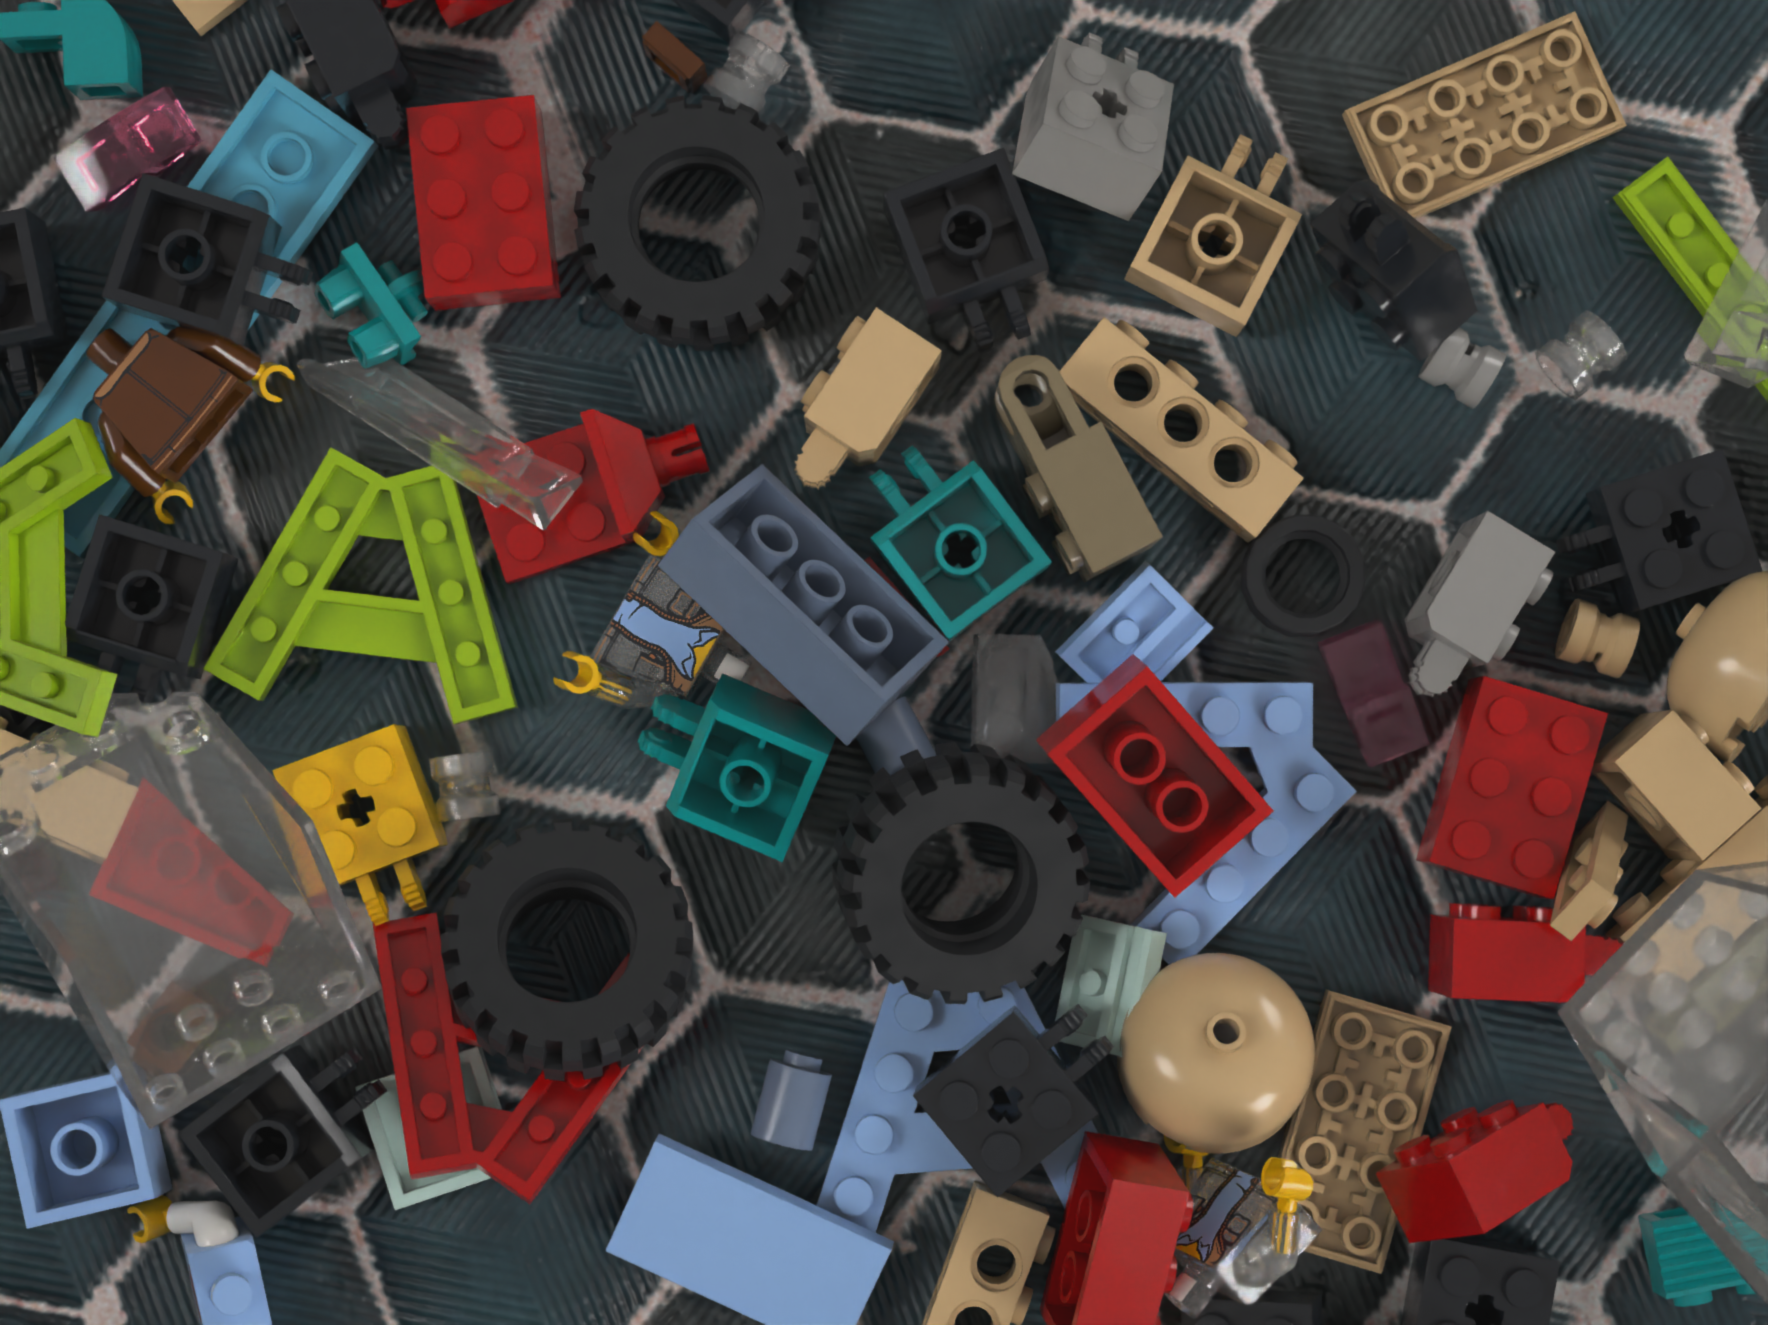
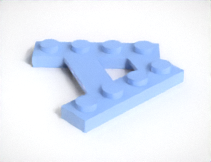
M1162 682L1218 747L1249 748L1264 785V789L1259 794L1274 810L1176 898L1165 889L1130 924L1167 933L1162 959L1168 965L1182 958L1197 955L1357 792L1313 747L1312 682ZM1056 683V721L1099 683Z
M903 980L895 984L888 983L816 1206L876 1233L895 1174L972 1169L971 1165L926 1111H915L918 1102L913 1097L917 1085L925 1080L934 1052L961 1050L1014 1005L1034 1029L1041 1034L1045 1028L1025 988L1020 989L1015 980L1001 986L1002 998L984 1002L979 992L967 993V1002L965 1004H946L938 990H934L932 997L926 1000L909 994ZM1053 1046L1051 1049L1059 1057L1055 1047ZM1012 1087L1006 1093L1011 1103L993 1104L992 1106L1000 1113H1003L1005 1110L1009 1114L1015 1113L1019 1110L1017 1103L1021 1092ZM1092 1120L1040 1162L1064 1209L1084 1132L1098 1133Z

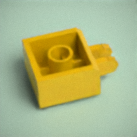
M393 724L272 770L317 892L331 890L355 880L371 921L375 926L389 921V906L380 889L375 872L394 866L400 883V890L406 904L409 905L413 912L427 907L425 893L412 858L448 845L406 726ZM356 793L360 797H372L374 800L375 810L366 812L370 821L363 825L360 818H352L350 815L349 805L353 804L352 797Z

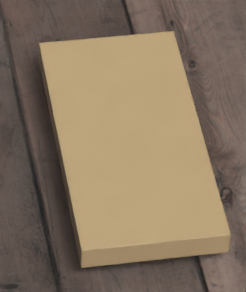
M1575 11L1351 107L1342 114L1370 180L1378 185L1380 191L1415 219L1619 132L1627 126Z
M1325 989L1313 1031L1315 1043L1313 1074L1301 1103L1288 1119L1278 1158L1293 1160L1297 1168L1306 1170L1313 1180V1190L1306 1200L1297 1201L1294 1221L1298 1223L1303 1222L1302 1225L1318 1235L1293 1223V1227H1298V1230L1311 1236L1314 1240L1307 1245L1308 1241L1305 1238L1309 1240L1311 1238L1293 1229V1231L1305 1238L1292 1232L1291 1248L1382 1274L1397 1217L1376 1176V1172L1397 1160L1393 1152L1397 1147L1421 1136L1452 1026ZM1266 1198L1264 1207L1278 1212V1201L1271 1206L1272 1201ZM1263 1208V1213L1277 1219L1278 1214ZM1260 1217L1256 1236L1262 1238L1274 1222ZM1276 1226L1265 1240L1275 1241Z

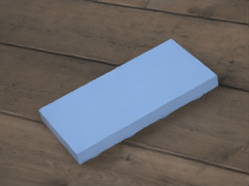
M659 1133L610 1239L606 1252L765 1325H856L890 1255L894 1241Z

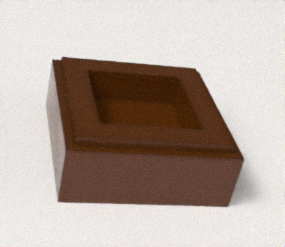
M658 21L642 36L646 56L687 93H694L708 78L704 62Z

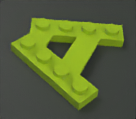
M74 418L0 468V705L83 735L98 737L118 674L67 657L64 510L113 477L91 423Z
M330 447L203 669L251 697L264 701L295 646L437 663L453 724L457 725L518 708L451 463L446 461L385 478ZM358 536L397 540L404 542L419 601L328 590Z

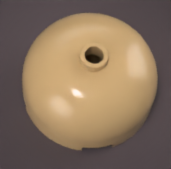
M1768 571L1752 573L1734 581L1707 608L1700 603L1695 604L1676 631V635L1682 638L1683 642L1677 650L1668 672L1667 699L1670 710H1674L1678 715H1686L1697 722L1708 735L1709 742L1705 746L1725 762H1732L1744 749L1745 744L1737 739L1744 729L1754 733L1759 727L1762 728L1768 720Z
M1204 953L1173 962L1159 970L1153 977L1129 1016L1128 1012L1126 1014L1120 1038L1122 1057L1117 1056L1119 1078L1124 1093L1136 1114L1146 1125L1149 1123L1166 1137L1186 1145L1188 1150L1216 1154L1236 1152L1253 1147L1274 1135L1284 1126L1301 1103L1308 1089L1315 1063V1043L1312 1026L1302 1002L1280 976L1266 966L1242 956L1226 953Z

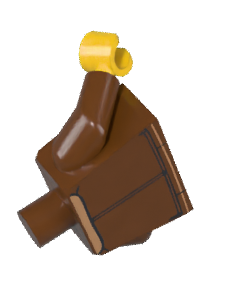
M177 327L166 335L150 328L143 333L134 345L129 343L114 329L109 328L94 339L86 354L90 361L108 375L92 397L102 410L97 426L108 461L143 497L152 496L155 513L159 520L165 524L175 523L173 516L162 507L163 501L169 496H180L189 507L193 508L190 492L178 480L253 392V389L260 397L266 400L281 402V398L267 391L265 383L267 377L271 373L278 371L281 375L294 381L293 372L288 367L275 362H265L262 364L261 356L243 344L236 345L219 337L185 327ZM251 380L253 389L244 382Z

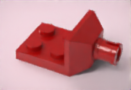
M589 409L580 412L583 424L466 462L505 582L512 584L635 543L633 539L634 532L643 537L653 520L649 513L658 511L665 499L662 487L698 473L701 475L710 472L702 448L676 456L677 454L702 447L694 423L684 426L683 429L656 438L653 436L646 439L641 429L597 410Z

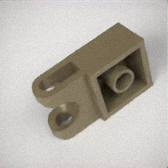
M1025 355L1009 363L1001 373L994 395L993 404L995 412L1026 470L1025 472L1028 477L1025 478L1026 483L1022 485V489L1038 519L1048 515L1058 533L1055 536L1056 539L1051 543L1066 573L1071 575L1078 571L1085 583L1152 548L1163 536L1102 421L1091 427L1088 426L1059 370L1046 357ZM1025 387L1034 389L1041 395L1042 402L1037 406L1027 407L1022 405L1021 401L1015 396L1014 391Z

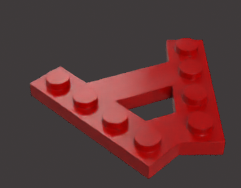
M437 912L389 920L377 926L372 923L411 1179L478 1168L522 1200L531 1204L631 1064L621 1069L617 1062L603 1066V1076L586 1080L583 1078V1071L565 1072L564 1081L549 1080L544 1078L543 1070L513 1112L467 1103L457 1042L481 1046L477 1043L474 1031L471 1028L466 1029L456 1013L452 995L449 993L441 955V934ZM629 953L599 994L609 989L624 974L630 957Z

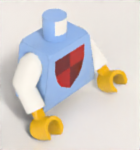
M161 1195L127 1209L129 1214H138L144 1224L143 1230L133 1233V1238L136 1242L145 1243L169 1232L181 1235L200 1325H272L253 1236L240 1216L234 1217L230 1206L216 1200L178 1201L172 1203L168 1197Z

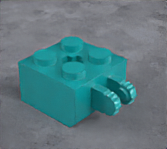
M912 445L901 453L904 458V464L913 477L919 479L929 494L910 507L901 495L900 488L889 474H885L880 469L870 476L872 484L897 516L896 519L870 537V543L933 627L950 642L1046 570L1052 561L974 460L945 482H942L920 452ZM956 537L960 544L966 539L974 543L976 548L970 556L973 565L967 568H962L959 563L955 567L949 565L944 559L949 552L947 540Z
M723 673L706 708L685 699L681 700L678 696L675 697L671 694L666 695L663 693L659 697L656 696L651 707L653 716L658 718V721L664 722V724H670L671 727L694 736L691 742L675 734L667 733L665 730L650 727L642 730L638 739L639 750H642L644 754H648L651 758L655 757L658 761L680 770L666 804L669 811L679 819L783 862L829 756L836 735L810 710Z

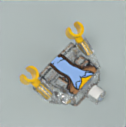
M657 511L649 513L661 524V532L657 538L647 541L637 532L633 533L634 541L650 553L590 657L573 651H566L562 654L566 658L575 660L579 670L576 678L570 682L554 677V684L559 688L578 694L587 693L592 697L624 709L651 708L655 697H659L663 693L666 695L671 694L675 697L680 695L690 698L702 677L716 685L722 673L742 682L746 677L753 661L723 645L722 642L728 632L658 566L680 535L676 525Z
M1164 1135V1141L1169 1151L1184 1154L1183 1164L1177 1166V1173L1193 1198V1213L1190 1225L1186 1232H1179L1174 1251L1177 1262L1184 1269L1176 1278L1172 1291L1169 1294L1165 1293V1296L1177 1308L1195 1319L1217 1291L1244 1305L1255 1303L1277 1278L1295 1267L1298 1256L1322 1231V1228L1297 1202L1306 1200L1313 1190L1311 1176L1306 1170L1297 1168L1293 1160L1271 1157L1265 1162L1261 1179L1215 1158H1211L1207 1164H1203L1202 1156H1206L1209 1153L1188 1150L1186 1145Z

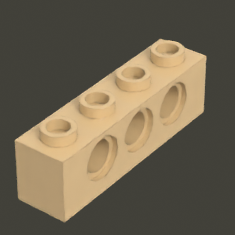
M1103 317L1059 371L1076 404L1097 422L1102 421L1108 431L1249 543L1257 537L1304 479L1294 470V467L1298 464L1297 460L1276 442L1268 439L1263 445L1246 432L1244 428L1247 426L1248 421L1231 405L1220 399L1213 405L1194 390L1199 382L1180 364L1169 359L1163 365L1148 353L1145 348L1149 345V341L1132 325L1123 320H1119L1114 325ZM1124 371L1139 373L1147 382V396L1136 402L1121 398L1115 390V376ZM1175 410L1189 413L1197 425L1196 437L1187 442H1179L1172 439L1164 427L1165 415ZM1222 450H1232L1241 455L1246 464V474L1243 480L1228 482L1219 477L1214 468L1216 453Z
M974 1181L921 1325H954L957 1315L963 1309L973 1306L980 1307L991 1316L990 1325H1010V1323L1021 1325L1033 1294L1032 1288L1024 1286L1033 1262L1041 1265L1044 1264L1056 1228L1047 1225L1050 1217L1047 1208L1006 1192L997 1198L987 1185ZM1000 1245L1012 1252L1014 1256L1013 1264L1001 1276H988L978 1268V1257L987 1247Z

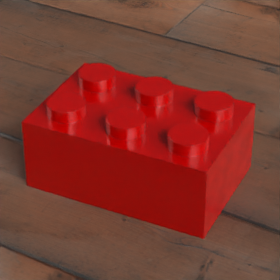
M526 95L406 108L424 295L428 303L435 311L561 298L543 116L535 96Z
M1134 654L1036 739L1046 754L1174 898L1274 812L1149 667Z
M1487 676L1469 679L1416 861L1537 898L1554 900L1608 713Z
M1089 1131L1084 1132L1040 1306V1312L1046 1325H1161L1160 1317L1158 1316L1163 1293L1169 1294L1175 1283L1177 1260L1174 1251L1179 1232H1186L1190 1225L1193 1213V1198L1159 1143Z

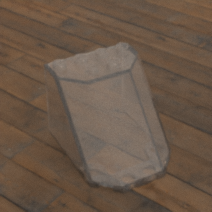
M172 692L163 702H141L137 693L111 694L98 737L83 735L55 725L36 735L33 740L21 747H15L0 755V890L120 1090L149 1130L382 989L313 820L197 692Z

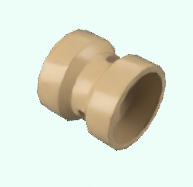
M1577 598L1571 604L1562 623L1556 643L1555 656L1557 659L1572 664H1577L1581 661H1593L1599 673L1613 678H1620L1634 653L1640 631V621L1638 618L1623 613H1617L1609 618L1606 614L1600 613L1596 604Z

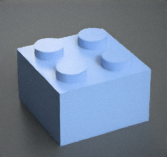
M137 1066L26 1091L0 1099V1110L27 1229L155 1199L173 1189L148 1075Z

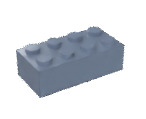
M763 464L693 517L658 564L682 590L698 603L846 746L902 695L949 643L935 627Z

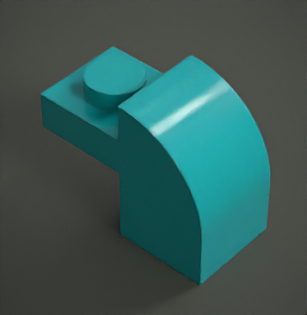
M61 0V10H57V6L51 3L26 2L18 5V12H0V40L15 53L63 51L64 86L80 100L143 97L142 59L138 40L128 23L106 0Z

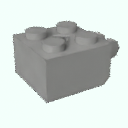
M1090 32L1084 37L1081 45L1058 36L1033 77L1028 89L1012 174L1129 221L1162 172L1174 84L1158 78L1148 71L1137 69L1139 54L1125 47L1115 59L1101 54L1103 39Z
M1489 511L1461 525L1404 619L1408 636L1423 645L1413 662L1415 664L1414 668H1410L1411 672L1407 675L1409 677V682L1407 683L1411 685L1416 695L1421 694L1434 697V694H1437L1439 696L1442 692H1448L1447 689L1453 686L1451 682L1457 680L1462 670L1488 664L1492 658L1500 661L1506 655L1520 631V628L1513 624L1519 611L1526 602L1533 606L1543 595L1554 573L1546 567L1555 551Z

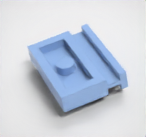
M1144 561L1055 652L1087 683L1102 682L1132 654L1146 664L1156 677L1162 681L1213 627L1149 563Z

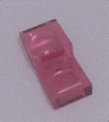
M163 87L126 107L87 132L57 154L54 160L85 211H100L140 180L143 173L151 176L160 175L203 140L170 87Z
M1375 619L1317 642L1346 718L1364 759L1370 768L1430 745L1410 687L1402 681L1381 622Z

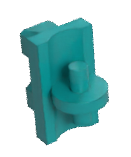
M358 243L342 250L338 267L316 283L314 294L323 310L332 319L358 306L369 321L349 332L347 338L350 349L361 366L366 369L394 358L400 367L416 357L413 347L420 340L421 335L412 322L419 321L428 313L418 298L424 291L422 270L411 271L403 275L394 261L390 260L381 265L376 271Z

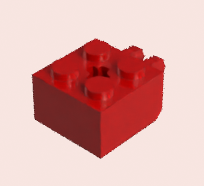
M1449 903V915L1430 914L1428 991L1457 999L1571 1003L1584 991L1585 975L1602 976L1603 973L1605 976L1610 974L1617 975L1618 971H1623L1622 968L1629 957L1626 956V951L1623 947L1624 943L1618 942L1616 938L1611 939V937L1586 934V926L1570 941L1550 926L1553 913L1552 907L1513 905V918L1501 917L1500 906Z
M1506 1100L1485 1109L1479 1114L1475 1107H1469L1442 1120L1440 1124L1444 1131L1430 1139L1429 1135H1423L1397 1147L1393 1151L1397 1160L1377 1171L1376 1176L1409 1243L1485 1234L1570 1179L1573 1162L1562 1140H1567V1136L1572 1135L1571 1131L1574 1129L1572 1113H1569L1562 1103L1557 1104L1556 1102L1547 1105L1543 1102L1516 1107L1513 1100Z

